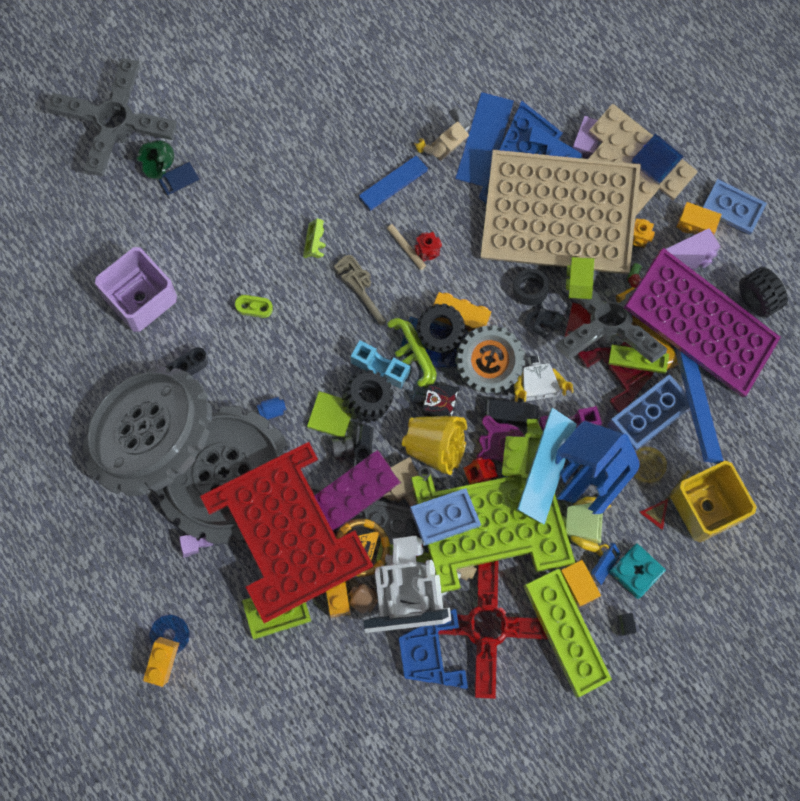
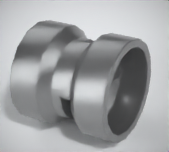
M352 437L345 438L344 441L339 439L332 440L335 459L341 458L344 455L348 457L354 456Z

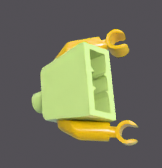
M583 497L576 501L573 506L567 508V516H562L566 533L571 537L573 543L582 549L596 552L601 557L603 555L601 552L602 547L609 549V546L606 544L598 546V543H601L603 513L592 514L593 511L588 510L597 497Z

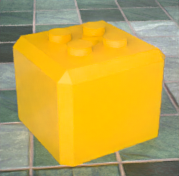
M723 461L683 480L672 490L670 496L693 540L700 543L744 522L755 514L757 508L735 467L728 461ZM703 502H709L712 505V510L705 511L702 507Z

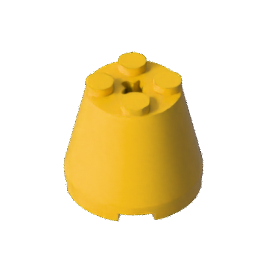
M458 416L411 417L408 422L409 429L407 435L402 440V446L406 447L407 454L441 473L452 475L453 468L459 467L466 447L464 430H467V422L465 418Z

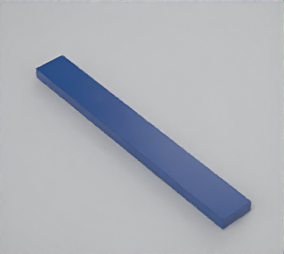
M674 346L703 461L719 464L723 462V457L698 364Z

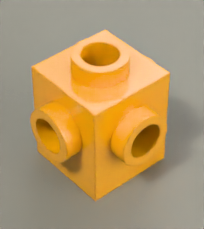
M636 218L633 234L634 246L645 248L648 241L652 242L655 231H652L653 223L646 219Z

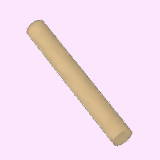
M389 225L387 230L420 270L424 269L426 264L417 256L416 252L394 225Z

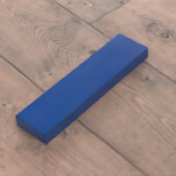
M416 155L361 193L359 198L371 211L427 172L428 168Z

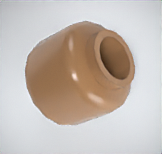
M361 584L359 587L354 586L348 594L351 597L349 605L362 614L371 613L378 603L377 592L366 584Z

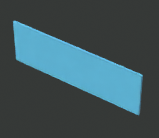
M553 408L550 410L517 509L542 524H545L560 478V472L566 458H563L559 464H555L557 450L575 431L577 423Z

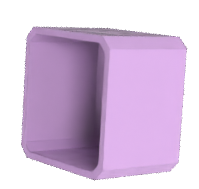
M133 247L100 273L95 280V285L102 298L133 332L143 330L175 304L177 300L171 280L139 247ZM138 294L145 295L143 301H136L135 297Z

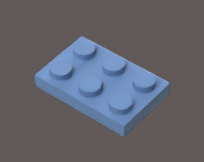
M717 179L703 208L722 214L720 221L751 235L767 203Z
M466 488L410 507V512L424 546L478 528L481 525Z

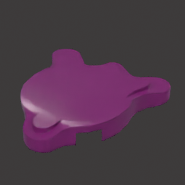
M486 415L483 417L482 423L487 429L488 434L479 437L482 450L477 454L476 459L482 457L483 459L503 462L506 436L524 437L518 427L508 423H498L491 416Z

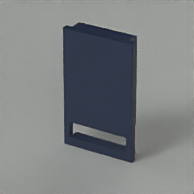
M190 162L163 174V177H166L173 191L169 192L163 180L159 179L167 195L200 180Z

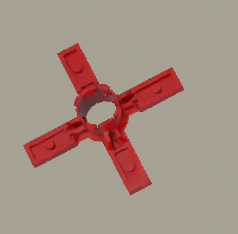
M499 560L478 565V606L472 609L469 615H457L459 628L438 631V635L468 636L470 641L477 645L475 698L496 699L497 646L503 643L506 637L548 640L538 618L507 617L505 610L501 607L498 608ZM483 611L496 614L501 620V635L496 639H493V637L481 639L480 633L474 632L475 615Z

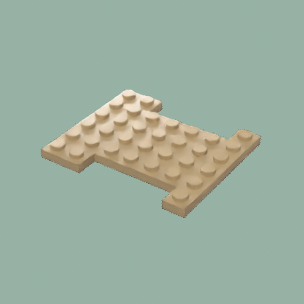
M614 104L606 110L589 130V134L602 143L589 159L641 164L635 217L658 190H661L674 201L698 172Z

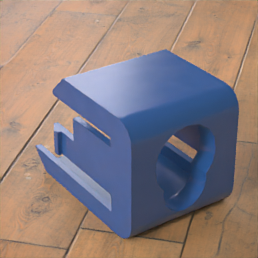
M583 421L557 450L555 464H559L563 458L568 459L570 462L560 472L564 483L581 464L584 466L556 499L576 503L587 488L593 485L597 487L596 490L599 496L589 506L588 510L593 511L592 514H602L639 469L640 463L629 436L588 421Z

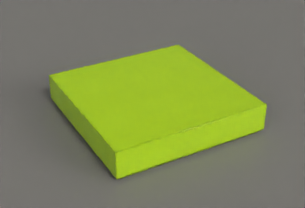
M319 391L307 428L344 439L352 414L345 412L347 408L343 407L342 403L344 400L342 398Z

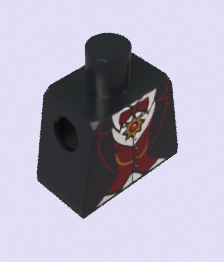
M429 385L427 394L415 392L413 403L424 405L422 415L426 417L453 416L460 387Z

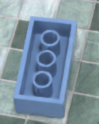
M669 374L613 417L607 426L612 430L627 434L636 452L690 410L687 395Z

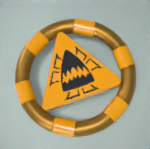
M354 519L345 523L338 530L335 537L336 539L343 537L351 528L356 526H364L376 531L358 536L370 560L373 556L378 535L381 539L383 553L380 560L373 565L374 567L357 575L358 577L371 576L375 574L376 567H383L386 564V554H390L389 538L384 529L374 521Z

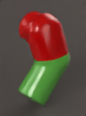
M637 263L633 264L627 277L631 287L634 288L641 281L639 273L642 266Z

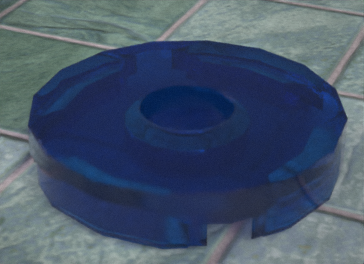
M170 614L161 616L152 625L149 633L150 643L153 646L159 637L164 638V633L172 629L175 631V637L172 641L179 642L176 653L178 654L189 643V626L178 616Z

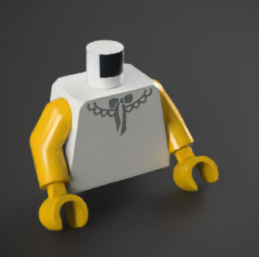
M537 355L528 358L529 367L523 368L521 376H518V381L514 384L515 402L518 401V398H522L523 402L557 397L561 390L563 396L566 395L567 390L573 393V384L567 382L550 364H540V359Z

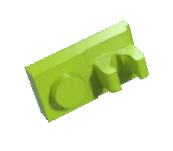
M317 218L308 224L303 253L304 258L310 256L321 258L324 256L318 250V248L323 249L326 246L325 243L320 242V238L324 233V220Z

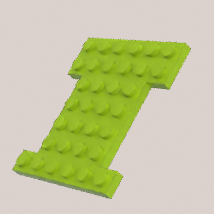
M431 474L427 479L428 481H423L424 478L420 476L411 477L417 505L466 488L481 523L478 528L428 545L430 557L435 567V575L440 577L441 593L461 588L456 569L525 554H531L536 572L575 563L555 494L545 524H542L517 510L522 494L519 493L522 487L520 476H508L506 478L435 492Z

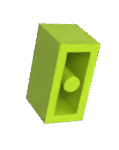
M572 257L571 265H567V276H570V279H566V290H569V298L592 299L595 258Z

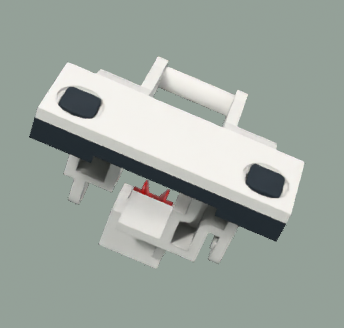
M417 536L393 539V564L376 567L375 569L380 616L371 617L363 621L365 633L438 625L450 621V608H443L440 577L435 575V567L432 560L426 561L427 577L418 579L421 603L411 605L400 603L399 585L403 584L401 568L416 566V557L423 554L424 548L422 540Z

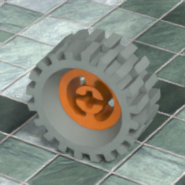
M492 325L476 328L466 334L457 348L455 364H457L458 374L461 375V379L469 387L477 391L498 393L510 388V385L518 381V376H521L523 372L522 366L525 365L523 355L525 354L520 346L522 344L515 338L513 333L508 332L503 327L500 328ZM486 345L495 346L502 354V360H499L497 353H492L491 358L494 361L490 362L487 368H493L498 365L499 369L489 374L481 371L476 363V359L479 358L482 366H486L487 360H485V356H489L491 351L480 353V349Z

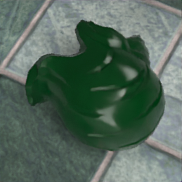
M153 140L152 142L144 143L140 147L136 160L141 161V171L147 178L153 180L162 179L163 174H166L165 170L170 168L174 162V150L169 143L163 140Z

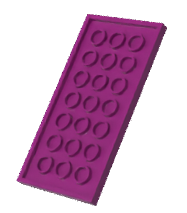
M665 248L658 252L623 307L742 398L746 397L781 338Z

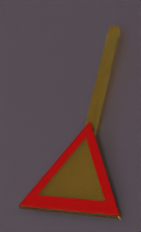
M687 470V471L685 472V474H684V475L682 476V478L678 481V483L675 485V487H676L680 482H682L683 480L686 479V477H687V476L689 475V473H690V470ZM671 492L664 501L639 512L661 530H663L667 503L671 499Z

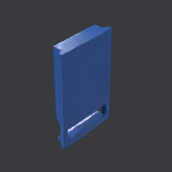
M610 542V549L605 550L590 573L595 582L602 585L621 555L615 543ZM612 549H613V550L615 551V553L617 554L616 558H615L614 554L612 553Z

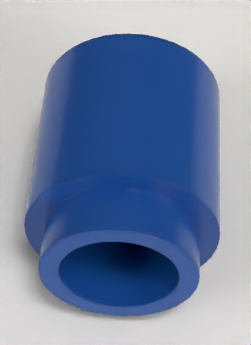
M279 397L262 401L261 404L257 405L259 414L267 420L284 415L283 411L287 410L284 400H279Z

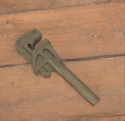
M352 255L344 256L334 266L336 273L339 275L343 271H348L349 266L352 268L349 273L341 276V280L360 296L379 325L385 324L386 320L365 292V287L369 288L371 286V274L363 270Z

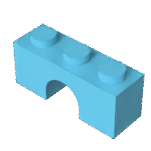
M360 340L351 355V364L367 372L373 370L374 374L377 372L381 373L380 376L382 378L384 376L387 378L386 382H390L400 389L410 374L411 366L396 358L389 360L377 353L376 348Z

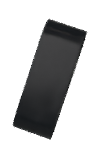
M196 347L165 367L172 371L174 368L179 369L181 366H187L185 372L192 376L207 366L208 357L203 348ZM199 355L204 356L201 361L194 360Z
M487 399L484 401L483 417L489 415L498 423H510L527 427V419H537L538 421L539 406Z

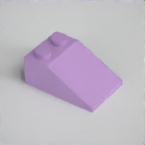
M707 229L666 250L688 267L696 269L700 266L704 268L710 265L712 259L717 256L721 246L711 230Z

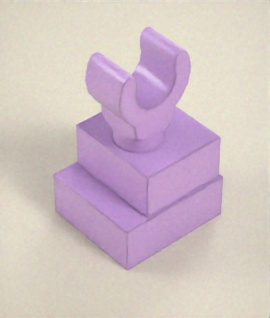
M190 535L179 537L183 558L199 553V547L213 546V543L206 541V537L199 540Z

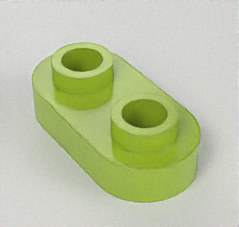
M241 295L235 301L236 310L241 315L267 318L273 312L272 303L267 298ZM243 304L249 305L246 309L242 308ZM261 307H266V308H267V310L264 311V312L261 311L260 309H261Z

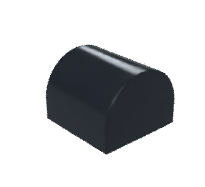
M632 613L616 616L621 637L634 635L637 632Z

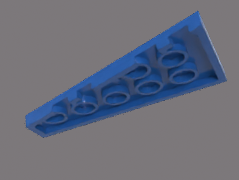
M521 100L500 151L544 155L546 146L528 143L532 125L539 127L558 140L563 132ZM490 173L479 195V199L487 204Z

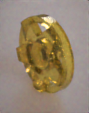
M643 447L635 452L640 463L639 469L634 475L638 480L644 483H654L664 476L667 470V461L659 450L652 447ZM650 451L648 455H645L642 452ZM658 456L661 458L663 464L657 461ZM656 472H662L660 476L655 478Z

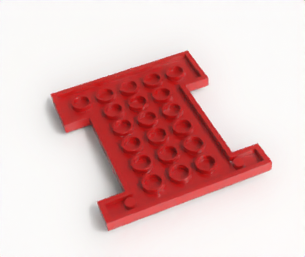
M309 442L200 496L209 515L227 506L229 507L264 577L246 586V589L264 624L374 567L355 530L336 539L301 471L302 468L318 461Z

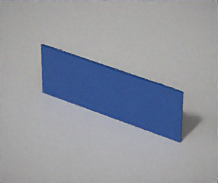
M481 92L455 179L484 186L491 171L493 150H500L513 106V100Z

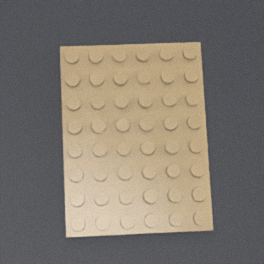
M493 150L481 259L567 268V265H571L572 257L595 258L594 271L629 274L641 164Z

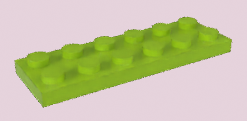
M556 569L524 585L523 587L575 697H581L611 681L612 678L560 569Z

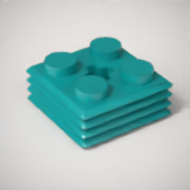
M636 543L609 573L636 599H639L660 578L666 569ZM639 567L641 569V574L639 573L636 575L634 573L635 568Z

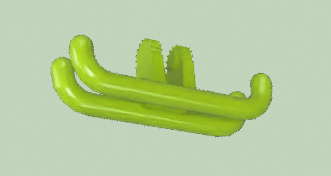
M400 318L388 321L387 326L389 328L394 327L395 330L401 328L408 341V344L395 352L396 357H401L413 351L410 356L401 362L410 365L418 361L423 370V376L417 381V385L420 387L424 386L425 388L433 385L437 373L413 325Z

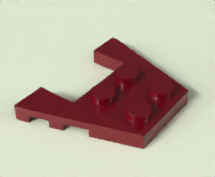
M623 342L621 345H619L631 347L627 342ZM600 347L587 352H579L577 356L586 369L604 360L625 390L609 401L617 414L632 402L655 373L609 365L611 348Z

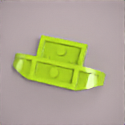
M527 419V433L525 437L506 436L502 474L503 476L521 477L522 487L519 492L523 494L543 434L537 419Z

